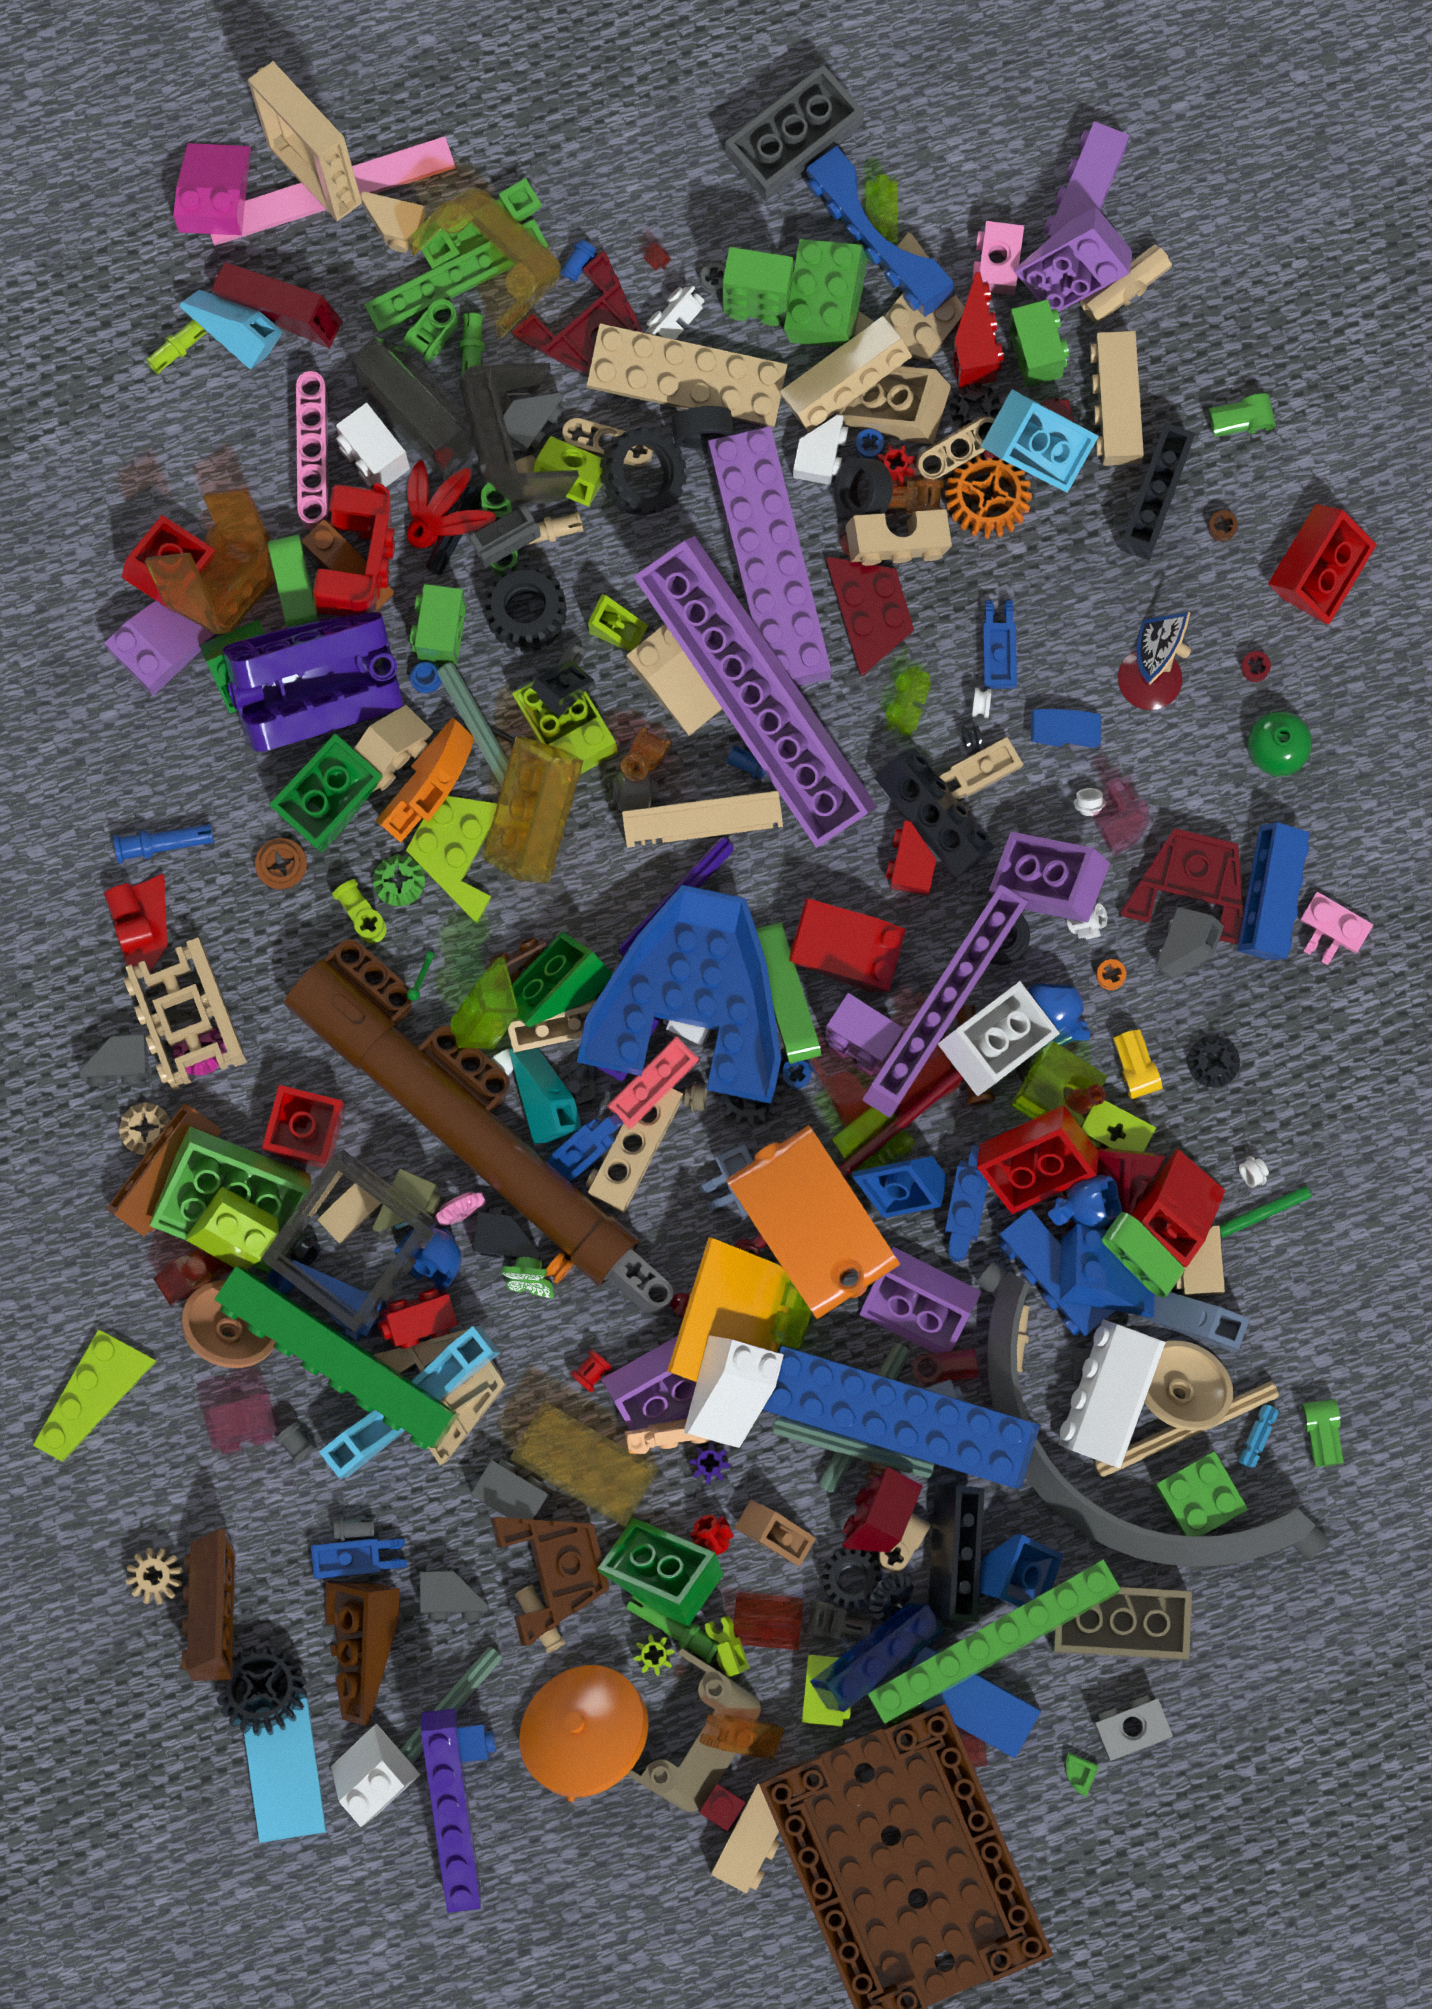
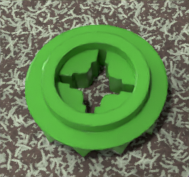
M395 854L392 857L383 859L375 869L373 886L378 897L386 904L397 907L406 906L416 901L422 894L425 886V876L420 864L410 856ZM396 867H399L403 877L413 878L402 883L401 893H399L395 883L385 882L395 878Z

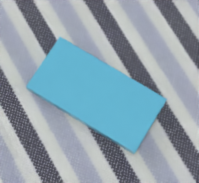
M308 1698L299 1699L303 1703L304 1708L300 1711L293 1710L297 1717L296 1721H290L288 1718L284 1720L285 1730H281L277 1724L273 1726L274 1733L272 1735H268L266 1729L262 1728L259 1737L255 1736L252 1727L246 1734L244 1733L259 1843L327 1832ZM263 1707L257 1710L255 1713H264L272 1709L269 1707Z

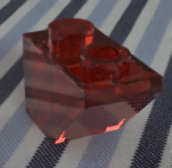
M198 1249L173 1260L153 1279L169 1305L172 1306L188 1299L201 1286L217 1281L234 1270V1267L206 1251Z

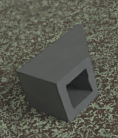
M560 393L514 400L496 425L494 433L525 454L530 447L536 450L546 436V433L542 431L548 421L554 424L564 410L560 406L564 396Z
M1178 907L1175 916L1169 922L1168 936L1165 944L1158 952L1156 968L1165 976L1175 979L1213 957L1224 926L1213 915Z
M145 1035L111 1036L80 1069V1078L84 1082L89 1081V1086L92 1087L108 1086V1080H121V1084L124 1085L141 1084V1078H149L148 1044Z
M454 1571L420 1572V1612L428 1614V1620H448V1613H462V1619H482V1613H489V1605Z

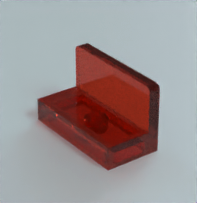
M738 1592L736 1595L733 1627L735 1637L740 1638L742 1645L799 1650L803 1599Z

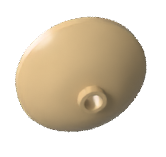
M1166 1341L1144 1403L1155 1416L1173 1427L1190 1431L1213 1427L1225 1417L1233 1400V1386L1227 1370L1212 1353L1196 1344L1186 1341Z

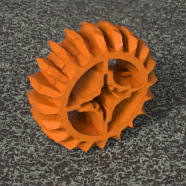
M978 454L974 457V464L968 460L962 464L964 469L960 467L953 469V474L956 478L952 477L947 480V485L952 489L945 491V498L951 500L946 504V508L949 511H955L951 518L953 522L964 519L960 526L962 531L966 530L969 525H972V536L976 537L979 529L985 530L984 538L989 539L991 530L995 529L997 537L1000 538L1003 536V526L1007 531L1013 532L1015 529L1013 521L1018 524L1023 523L1024 517L1021 513H1028L1030 510V506L1025 502L1032 499V493L1025 490L1030 488L1031 483L1029 480H1021L1025 476L1024 470L1020 469L1014 472L1016 466L1010 463L1006 465L1004 464L1005 461L1000 458L998 461L992 460L993 458L982 461L981 456ZM990 473L988 479L983 482H967L978 474ZM1001 476L1012 486L1015 498L1008 496V492L1003 491L999 487ZM994 483L993 497L991 496V500H987L986 506L983 507L984 493L986 494V490H990L991 484ZM962 492L969 494V498L974 499L978 503L977 514L973 513L966 506ZM994 508H1010L1000 516L986 517L988 512Z

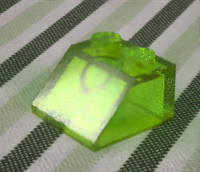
M499 957L475 983L469 994L464 998L456 1014L453 1015L451 1031L455 1034L458 1048L494 1049L518 1014L505 958Z

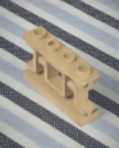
M199 937L187 941V946L184 948L181 946L175 948L180 961L179 964L151 974L146 962L142 961L135 967L132 964L126 966L128 977L123 978L129 995H136L139 1006L134 1007L140 1024H147L150 1035L145 1036L152 1055L158 1053L161 1064L156 1065L160 1079L163 1084L168 1082L173 1091L179 1089L180 1084L184 1083L186 1085L191 1083L186 1067L216 1056L221 1070L228 1068V1065L231 1064L237 1067L247 1063L217 980ZM188 959H193L206 993L204 995H200L196 984L180 990L176 978L192 972ZM144 977L149 989L163 983L165 984L168 995L152 1000L157 1012L156 1014L152 1015L139 979ZM194 998L202 1021L172 1032L164 1009ZM209 1017H215L227 1053H222L217 1042L202 1048L198 1036L214 1030ZM163 1035L166 1036L171 1047L186 1041L190 1053L174 1059L178 1068L176 1073L172 1069L161 1036Z

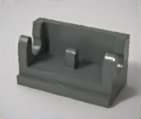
M523 503L513 512L478 532L470 533L467 539L484 567L487 568L541 537L538 524Z

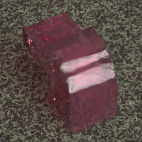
M1118 777L1107 782L1104 789L1118 813L1099 823L1098 831L1113 857L1136 845L1143 837L1149 821V807L1146 799L1133 804L1132 801L1135 800L1131 788L1127 783L1122 784Z

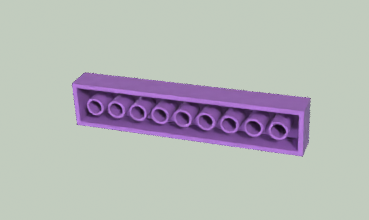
M695 536L684 540L633 576L816 848L877 807Z

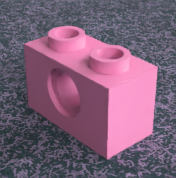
M986 221L985 232L978 231L976 250L982 251L981 262L974 261L972 280L976 272H981L982 282L988 281L990 293L1015 296L1018 276L1014 270L1019 266L1024 232L1023 225ZM998 253L1003 255L1006 260L1002 263H994L989 257L992 254Z

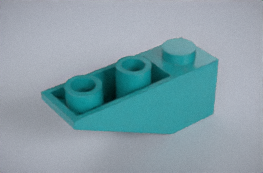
M538 1047L514 1053L513 1049H510L509 1053L533 1143L559 1141L581 1129L582 1126L573 1096Z

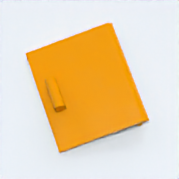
M708 1237L667 1372L697 1383L709 1335L732 1339L777 1353L797 1290L783 1267Z

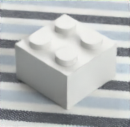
M367 402L336 425L339 434L336 438L340 445L339 450L349 463L354 460L356 461L355 464L360 470L358 474L368 487H371L374 483H380L387 487L410 470L405 450Z

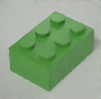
M799 239L784 331L790 343L840 348L855 336L868 260L862 245Z
M729 247L723 279L724 313L729 314L731 319L746 321L750 317L760 319L761 323L769 326H778L779 322L785 323L793 279V257Z

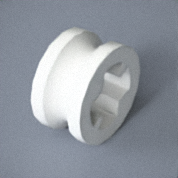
M975 687L973 717H976L978 714H983L984 718L989 717L992 689L982 692L979 688Z

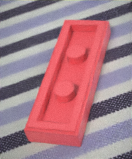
M676 1036L643 1069L642 1076L637 1075L607 1105V1108L613 1114L617 1113L624 1122L623 1124L631 1130L700 1059Z

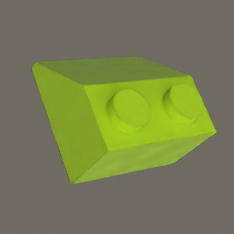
M222 1186L187 1235L186 1241L234 1268L241 1266L248 1269L263 1258L279 1235L278 1218Z

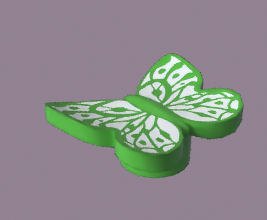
M519 1257L516 1259L515 1267L502 1266L501 1274L507 1277L506 1286L509 1290L516 1292L528 1290L533 1295L547 1298L554 1297V1286L550 1281L544 1279L547 1269H541V1261L530 1257Z

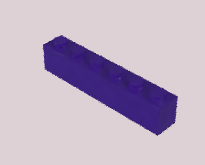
M453 1708L421 1712V1736L447 1913L481 1909L480 1880L456 1711Z

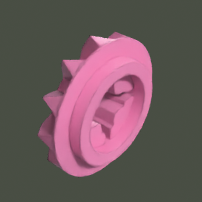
M468 1192L453 1198L439 1208L440 1212L436 1214L435 1218L440 1225L447 1226L471 1217L472 1214L478 1212L485 1205L486 1201L483 1193Z

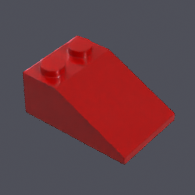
M805 899L788 961L864 991L889 992L906 929L875 917L812 899Z

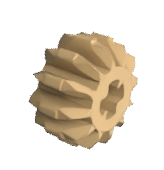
M147 1548V1560L140 1554H136L134 1558L140 1564L137 1568L133 1565H128L127 1567L128 1571L136 1573V1577L128 1578L126 1583L128 1585L139 1584L132 1592L134 1597L140 1596L145 1591L143 1603L149 1604L154 1593L156 1603L159 1605L163 1604L162 1592H165L169 1598L173 1599L176 1595L169 1588L171 1584L176 1587H182L183 1583L173 1579V1575L182 1574L183 1568H170L177 1562L178 1558L173 1555L165 1561L167 1550L161 1548L155 1559L153 1549ZM154 1567L156 1571L163 1573L162 1579L158 1578L160 1582L156 1585L154 1582L147 1580V1573L152 1574L149 1570Z

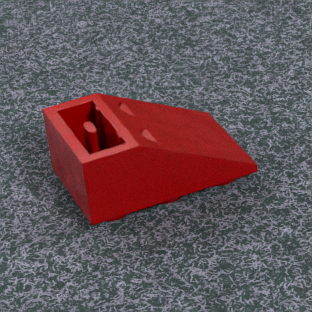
M981 272L975 273L954 342L953 363L958 388H963L965 384L970 386L977 383L996 382L998 371H1002V346L1000 342L995 343V331H997L996 317L994 312H989V301L991 300L988 281L982 282Z
M1176 1149L1130 1215L1136 1218L1183 1267H1187L1204 1244L1226 1190L1179 1149Z

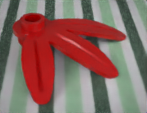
M422 460L414 465L407 489L409 508L414 519L407 529V538L412 546L424 549L432 546L437 541L438 536H453L474 532L492 524L496 520L494 513L482 510L459 511L443 517L469 482L471 477V470L469 468H464L448 478L438 488L428 504L429 484L426 465ZM423 528L422 535L418 537L420 529Z

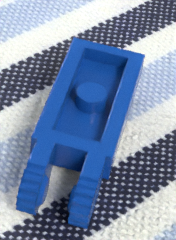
M985 600V623H983L984 689H1016V623H1013V600H1005V623H993V600Z
M369 1539L312 1545L314 1579L381 1573V1570L407 1568V1560L401 1558L380 1562L379 1549L395 1550L405 1547V1539L383 1541Z

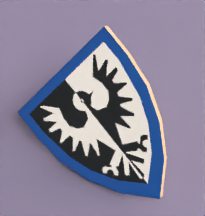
M1190 612L1142 621L1136 648L1137 663L1141 675L1148 684L1151 685L1163 672L1171 671L1175 654L1182 658H1187L1190 655L1191 648L1182 643Z

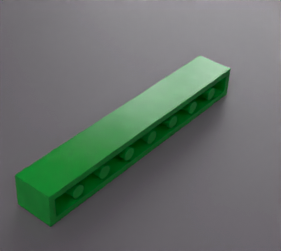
M236 1266L214 1299L222 1305L219 1310L234 1320L238 1316L249 1323L246 1328L260 1338L266 1335L274 1340L275 1344L273 1347L288 1357L292 1353L303 1360L300 1365L314 1375H318L320 1372L330 1379L327 1383L342 1394L347 1390L356 1396L355 1403L370 1413L375 1409L384 1416L382 1421L396 1431H399L400 1428L411 1434L409 1440L424 1450L428 1446L430 1448H438L460 1415L245 1267Z

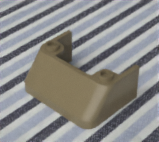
M681 1648L678 1655L705 1672L700 1681L698 1692L701 1700L713 1708L714 1712L679 1768L667 1760L660 1759L651 1762L642 1776L633 1770H630L627 1776L685 1812H695L703 1807L759 1718L761 1706L753 1694Z

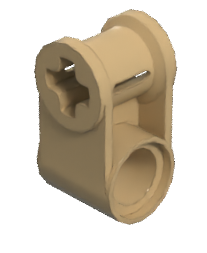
M912 1513L902 1540L889 1552L892 1553L894 1549L900 1552L898 1558L902 1560V1563L895 1562L893 1566L887 1563L889 1557L885 1555V1552H879L878 1563L880 1568L889 1574L901 1572L908 1564L915 1549L917 1550L931 1523Z

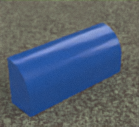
M923 1644L910 1669L939 1652ZM979 1674L972 1676L921 1705L928 1709L946 1703L956 1726L1013 1758H1016L1041 1713V1709Z

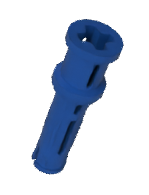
M211 823L153 834L142 830L138 835L126 837L113 835L118 864L123 863L124 859L142 856L145 859H150L153 853L210 843L214 844Z

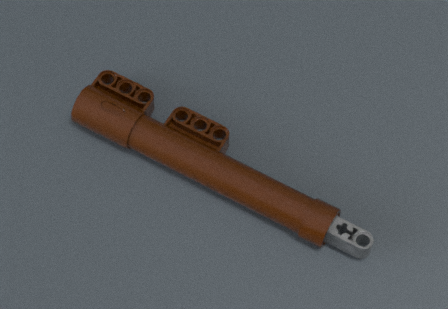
M348 939L339 943L324 959L314 964L298 980L285 998L284 1005L356 1070L361 1069L571 1258L570 1262L594 1284L600 1287L608 1280L611 1281L649 1315H661L666 1311L673 1297L672 1286L634 1251L639 1245L640 1240L613 1215L608 1216L494 1114V1111L506 1099L510 1086L509 1077L500 1067L452 1026L439 1027L420 1046H417L397 1028L410 1012L412 1001L407 997V991L410 989L409 986L356 940ZM345 954L353 955L357 959V961L354 963H346L342 960L341 956ZM371 975L376 976L381 980V983L372 985L365 978ZM399 997L403 999L405 1004L403 1006H394L389 999ZM448 1040L452 1043L453 1048L448 1050L442 1049L437 1042ZM467 1061L473 1062L478 1069L467 1071L462 1067V1063ZM496 1083L501 1087L502 1091L492 1093L486 1088V1085ZM633 1271L638 1274L637 1277L628 1278L626 1276L627 1273L630 1274ZM657 1291L663 1295L664 1301L654 1302L650 1299L648 1293Z

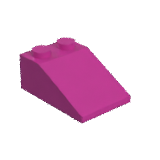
M187 144L177 183L173 214L179 233L242 236L251 154L250 146Z

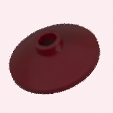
M1135 650L1124 659L1119 668L1118 685L1124 698L1135 707L1144 710H1157L1166 707L1178 696L1182 687V671L1174 658L1171 671L1163 672L1150 685L1141 675L1137 663V650Z

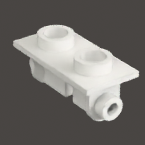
M694 286L684 287L683 289L678 287L668 297L667 301L670 304L663 312L657 311L646 324L649 328L645 333L675 340L684 330L676 320L680 318L686 325H689L703 309L704 299L696 293L693 296L691 295L695 289Z

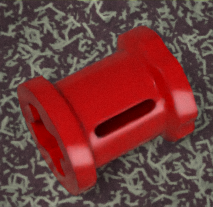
M591 1349L588 1352L589 1357L577 1371L572 1370L570 1375L592 1394L595 1390L593 1386L606 1371L611 1372L613 1367Z

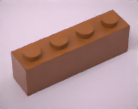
M183 1103L106 1207L108 1212L144 1237L148 1232L151 1233L156 1229L150 1226V1221L176 1153L189 1126L220 1138L219 1135L223 1131L193 1107Z

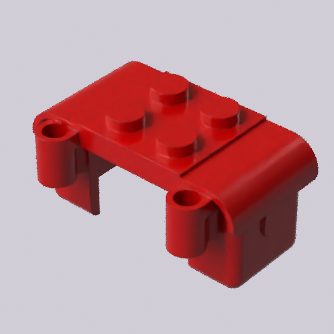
M374 483L373 490L338 484L333 487L328 510L332 511L330 525L334 529L357 532L360 539L371 540L365 575L327 569L317 570L313 590L315 610L321 614L341 617L376 612L382 588H388L390 570H388L389 559H393L395 551V528L391 527L390 492L380 483Z

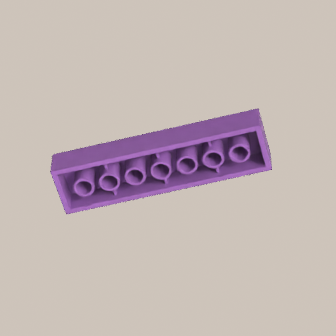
M771 426L709 440L708 448L749 617L796 687L831 679L829 659Z

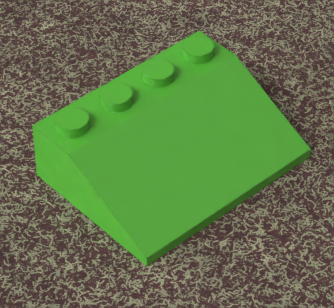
M189 1126L174 1158L151 1218L150 1226L186 1240L191 1229L223 1186L278 1218L279 1235L263 1258L252 1265L253 1267L270 1272L274 1268L312 1191L311 1174Z

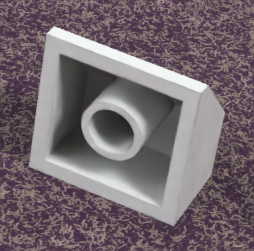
M375 1724L331 1766L338 1800L360 1827L376 1817L421 1775L378 1724Z

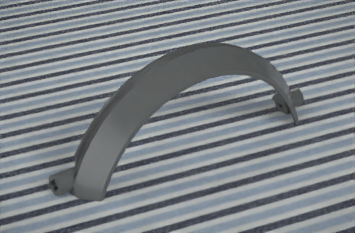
M994 1260L976 1282L995 1298L990 1317L987 1342V1371L991 1400L994 1410L1029 1420L1020 1391L1017 1371V1341L1020 1318L1030 1286ZM1036 1439L1025 1476L1039 1496L1060 1517L1083 1534L1121 1553L1159 1564L1185 1567L1228 1565L1266 1556L1290 1545L1311 1561L1329 1540V1537L1319 1530L1297 1508L1265 1525L1219 1536L1191 1537L1171 1535L1139 1527L1110 1514L1083 1496L1051 1462L1038 1439Z

